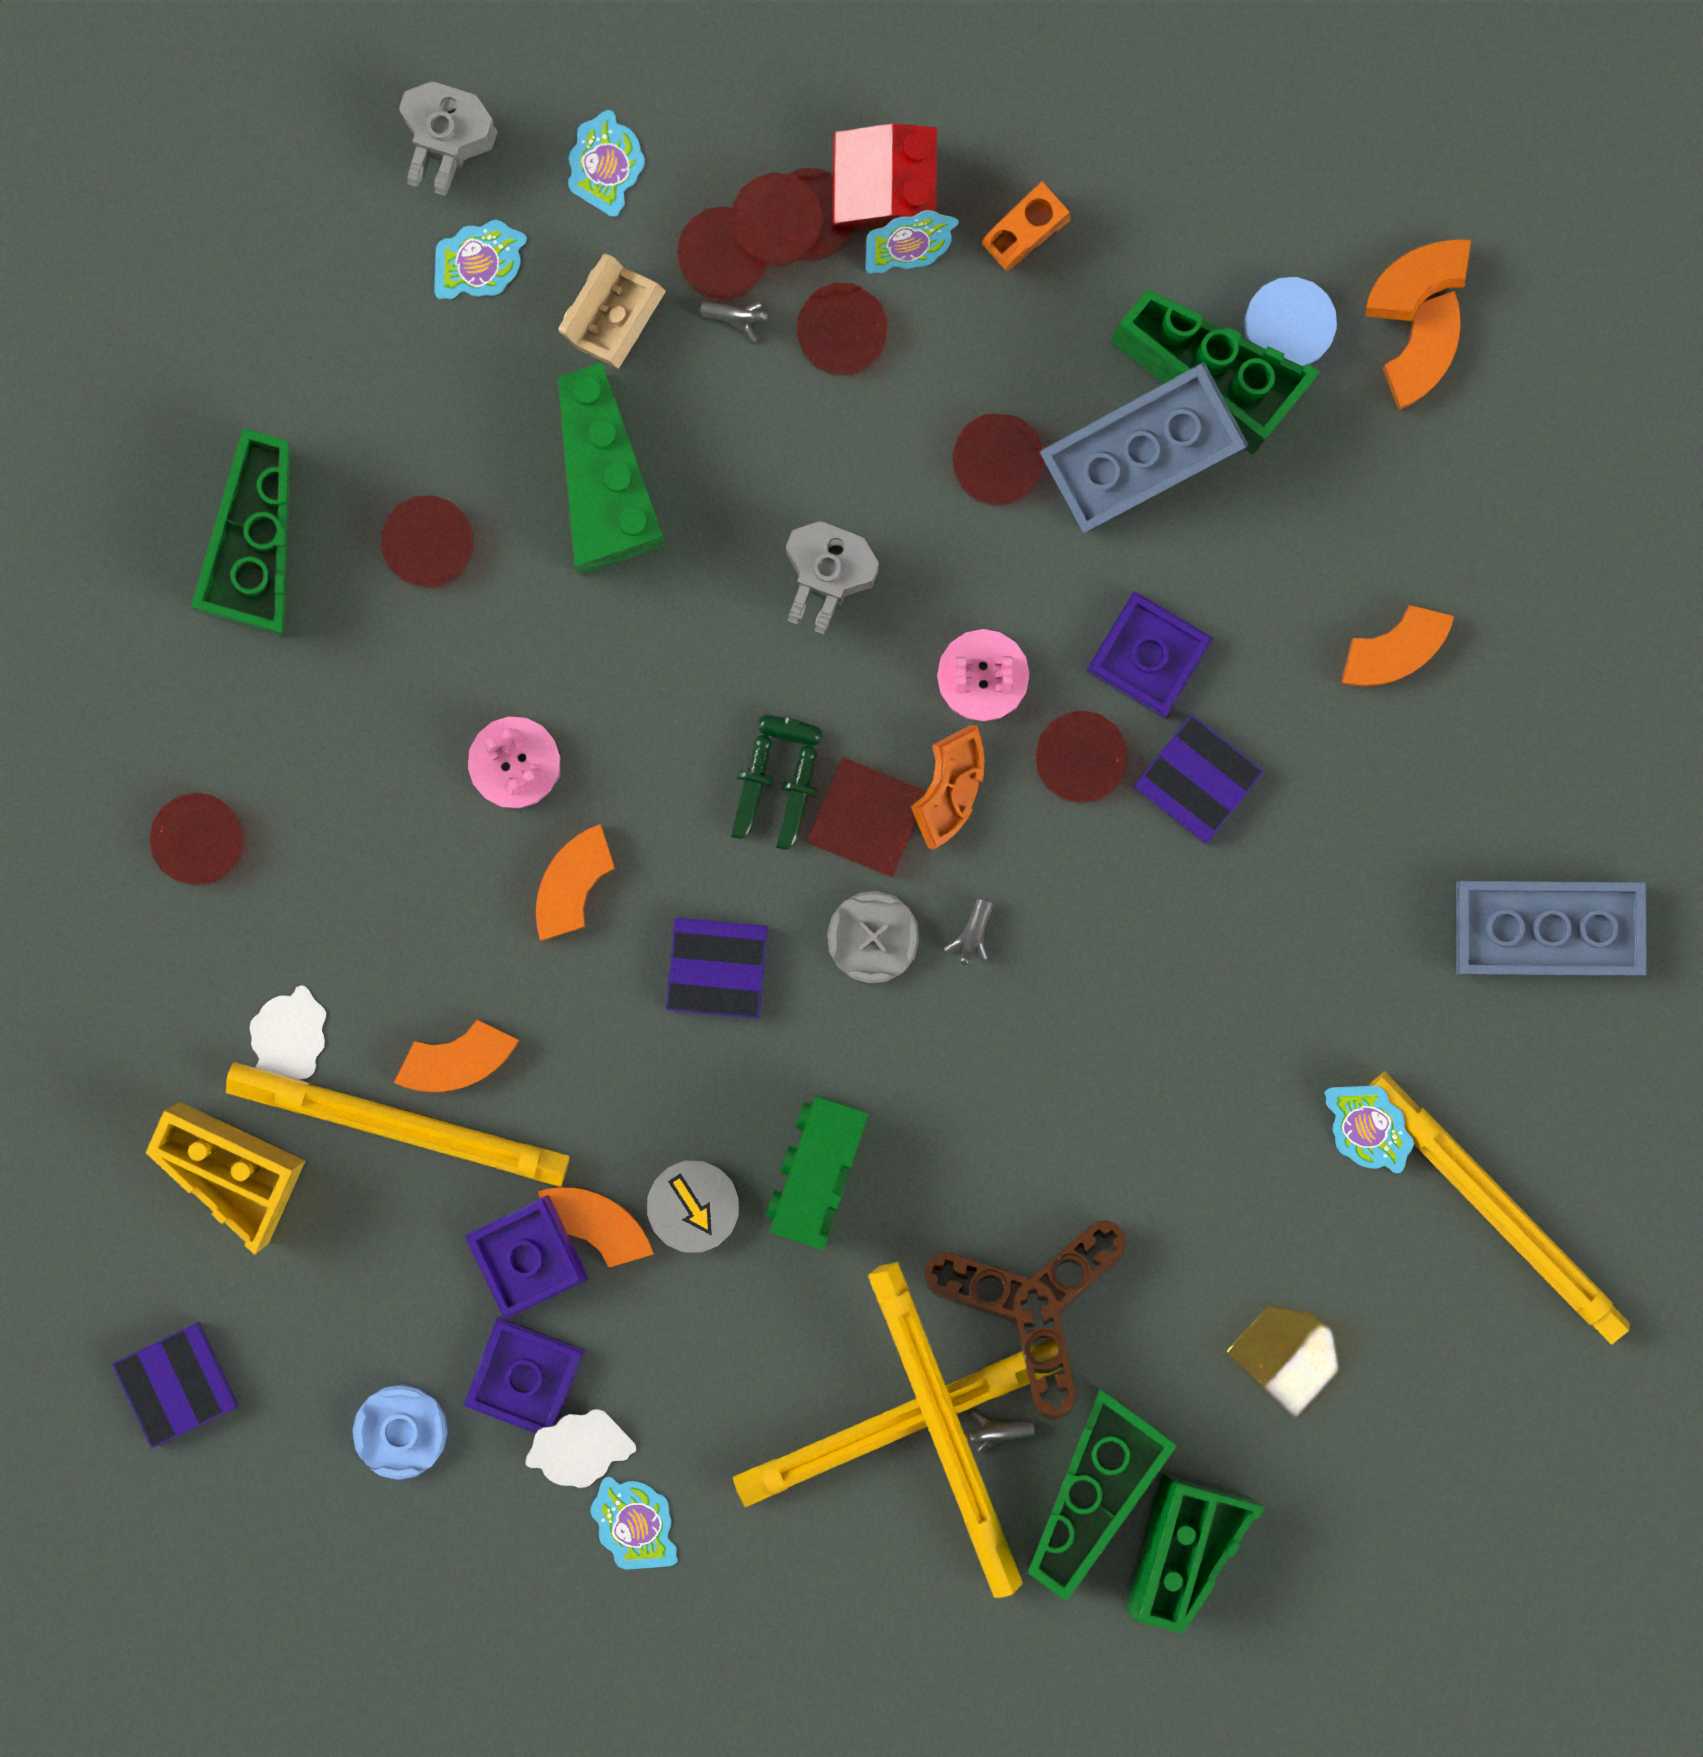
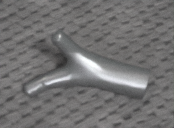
M704 299L700 311L701 318L725 322L744 333L751 344L755 343L758 337L748 322L765 321L768 318V314L765 311H755L761 308V303L758 300L744 305H730Z
M976 899L965 929L954 941L944 947L948 954L963 947L960 958L962 965H968L974 950H976L980 961H985L988 958L984 947V932L994 906L989 901Z
M974 1409L970 1417L977 1421L983 1429L969 1432L965 1436L968 1442L984 1440L977 1447L978 1452L984 1454L992 1446L1003 1441L1035 1438V1428L1033 1420L997 1421L984 1416Z

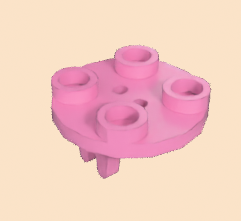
M981 629L966 632L949 644L940 658L937 679L940 693L950 710L966 719L986 722L1001 719L1017 708L1026 694L1030 674L1026 656L1015 641L1001 632ZM984 662L987 664L988 668L986 670H981L979 668V664ZM981 681H986L988 686L987 688L982 689L980 688L979 683Z
M508 716L491 722L477 734L469 749L468 770L473 785L486 800L502 808L521 809L538 803L551 792L560 777L561 757L555 740L542 725L528 718ZM525 754L526 760L519 762V755ZM509 763L510 769L503 771V764Z

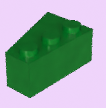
M815 1096L813 1104L803 1102L795 1126L796 1129L802 1130L803 1134L798 1148L788 1147L780 1173L788 1175L783 1193L774 1190L765 1216L773 1220L769 1233L824 1251L869 1113L819 1096Z
M1163 1474L1125 1611L1139 1623L1183 1634L1215 1586V1578L1229 1557H1234L1241 1546L1238 1543L1254 1519L1258 1520L1266 1507L1251 1497Z

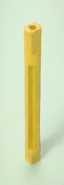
M237 1062L232 1064L226 1079V1093L298 1114H305L515 1173L519 1176L562 1187L568 1170L570 1156L390 1107Z
M1385 1071L1368 1085L1379 1086L1386 1091L1391 1104L1402 1111L1405 1120L1404 1128L1412 1136L1414 1145L1589 1325H1593L1611 1345L1629 1331L1630 1322L1613 1306V1302L1423 1107L1420 1108Z
M898 1262L878 1266L868 1275L910 1380L990 1589L995 1598L1010 1596L1017 1591L1023 1582L917 1314Z
M1048 1339L1032 1346L1031 1354L1036 1361L1048 1363L1057 1357L1058 1347L1055 1342ZM1023 1351L946 1385L956 1413L958 1414L992 1398L996 1399L1028 1385L1029 1380ZM1061 1367L1051 1373H1034L1035 1378L1038 1380L1043 1376L1051 1375L1055 1372L1062 1370L1063 1368ZM916 1398L732 1478L737 1493L746 1508L785 1491L788 1487L928 1426Z

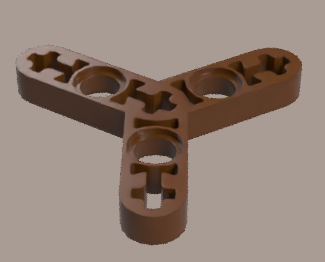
M1096 1222L1030 1279L953 1253L943 1252L936 1254L928 1261L925 1267V1280L928 1289L939 1298L1017 1323L1034 1406L1043 1417L1050 1420H1059L1066 1417L1072 1411L1075 1404V1387L1059 1314L1119 1262L1125 1251V1234L1113 1222ZM1100 1234L1103 1238L1112 1235L1115 1237L1113 1241L1114 1252L1110 1254L1104 1249L1093 1257V1264L1098 1267L1092 1270L1086 1258L1076 1251L1083 1248L1087 1256L1096 1247V1235ZM1067 1262L1076 1263L1083 1271V1279L1075 1286L1069 1287L1061 1284L1056 1277V1272L1060 1265ZM946 1264L952 1265L953 1274L966 1280L968 1270L975 1272L970 1280L969 1295L961 1294L964 1289L963 1283L949 1280L946 1287L940 1286L938 1276L933 1274L934 1271H943ZM995 1278L1000 1281L1004 1288L1001 1298L995 1302H985L977 1295V1286L982 1280ZM1037 1294L1040 1301L1047 1300L1048 1305H1044L1041 1309L1043 1326L1053 1322L1054 1328H1038L1028 1334L1026 1333L1025 1327L1034 1328L1031 1310L1022 1309L1021 1305L1028 1303V1295ZM1048 1338L1055 1342L1058 1347L1057 1357L1048 1363L1036 1361L1031 1354L1032 1344L1036 1340ZM1062 1367L1064 1374H1055L1057 1390L1059 1392H1067L1068 1397L1061 1399V1407L1052 1408L1050 1401L1042 1402L1040 1398L1045 1396L1048 1391L1046 1376L1037 1380L1034 1373H1051Z

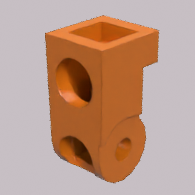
M1041 181L985 236L981 244L1005 271H1008L1021 262L1034 248L1040 246L1055 231L1058 232L1071 220L1070 212L1045 183Z

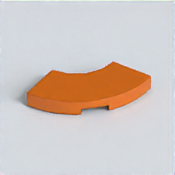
M1446 240L1431 243L1412 250L1393 262L1378 278L1371 290L1366 305V317L1412 321L1418 306L1430 295L1448 288L1465 287L1471 240Z
M1455 291L1427 300L1418 306L1411 321L1412 329L1408 345L1400 356L1388 362L1382 368L1398 411L1412 405L1425 396L1440 381L1453 360L1460 336V311Z
M1409 605L1400 623L1389 633L1373 639L1353 638L1350 643L1340 684L1352 687L1380 686L1392 683L1413 673L1430 660L1439 650L1451 629L1455 616Z
M970 725L932 745L936 762L933 781L925 795L911 806L929 849H936L952 838L962 828L973 811L971 807L976 798L979 783L983 782L984 749L978 727L975 725Z
M601 824L587 829L570 840L557 853L548 866L540 884L536 903V922L540 941L586 927L584 907L589 891L599 878L616 869Z
M477 1019L466 1034L451 1043L430 1045L414 1041L394 1083L405 1088L424 1092L453 1091L470 1086L496 1071L509 1058L520 1040Z
M557 1187L538 1191L539 1198L546 1195L550 1196L567 1234L585 1239L601 1252L608 1268L654 1255L652 1245L639 1222L624 1207L610 1198L588 1189L576 1187Z

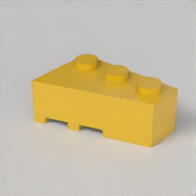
M178 1102L164 1110L146 1150V1154L188 1193L192 1192L211 1209L213 1211L212 1216L221 1224H227L246 1242L244 1245L254 1255L269 1244L306 1161L182 1102Z

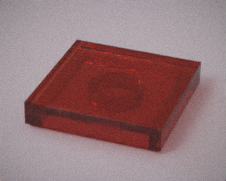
M842 757L807 844L893 878L916 822L911 806L921 799L927 791Z

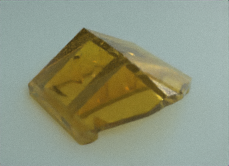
M1267 1306L1226 1351L1295 1416L1303 1410L1338 1371L1332 1333L1311 1313L1275 1306Z

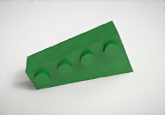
M1149 289L1146 290L1121 320L1110 340L1163 384L1205 362L1248 443L1244 449L1252 455L1262 446L1321 372L1307 364L1303 367L1284 358V353L1269 346L1265 349L1242 338V333L1227 326L1223 329L1202 319L1201 314Z
M602 362L558 377L574 565L578 574L582 575L665 546V540Z
M242 429L191 603V608L197 613L285 638L291 468V447L289 441L250 429Z
M1102 1388L1099 1389L1028 1571L1031 1576L1066 1602L1178 1445Z

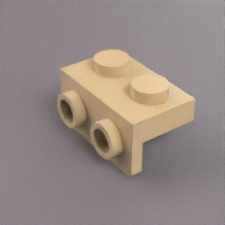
M605 253L596 267L589 273L587 282L573 305L566 311L558 331L579 351L619 369L666 291L658 283L624 268L613 256Z

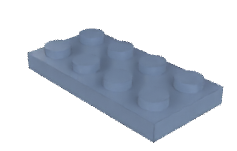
M1202 362L1040 451V454L1082 532L1085 533L1242 450L1248 443L1205 362Z
M1458 881L1456 882V975L1647 976L1646 882Z

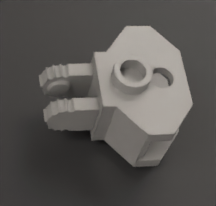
M434 81L404 92L399 111L414 135L412 143L415 147L407 176V184L415 187L420 186L425 176L429 158L440 161L441 165L434 182V193L445 196L449 191L456 168H462L464 160L492 150L498 132L493 125V119L477 95Z
M822 521L792 530L785 547L786 555L798 573L799 578L797 580L798 592L787 621L797 624L803 618L810 593L822 597L826 600L822 610L817 615L815 631L824 635L836 605H841L844 596L873 587L879 572V562L864 537ZM832 546H840L843 552L839 555L829 553L828 550Z

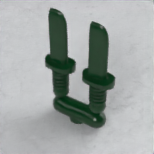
M764 715L757 724L758 730L764 735L758 736L754 741L755 748L752 750L750 767L747 769L749 772L740 770L738 772L737 779L743 780L744 784L731 837L744 839L748 836L754 823L762 786L771 787L773 778L763 776V774L766 773L764 771L767 769L765 765H768L766 761H769V750L772 747V741L768 736L809 745L802 747L799 751L798 765H796L797 769L794 771L796 774L794 773L793 776L795 778L792 779L794 783L784 781L782 790L789 791L776 848L787 850L794 845L798 837L807 796L816 798L817 789L808 786L811 784L809 780H812L810 776L813 773L811 772L814 771L812 767H815L813 763L817 758V751L812 746L818 745L822 741L823 733L815 725L802 723L790 718Z

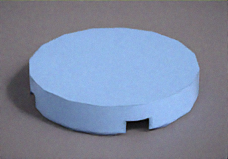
M1299 277L1278 278L1262 286L1251 299L1244 318L1245 338L1265 349L1269 346L1285 354L1284 358L1303 367L1305 364L1311 365L1319 360L1332 344L1337 329L1336 310L1328 294L1314 282Z
M399 1384L384 1387L368 1397L356 1413L352 1433L355 1450L361 1460L363 1459L365 1464L379 1476L399 1480L416 1477L433 1466L444 1450L448 1429L445 1413L433 1396L422 1388Z

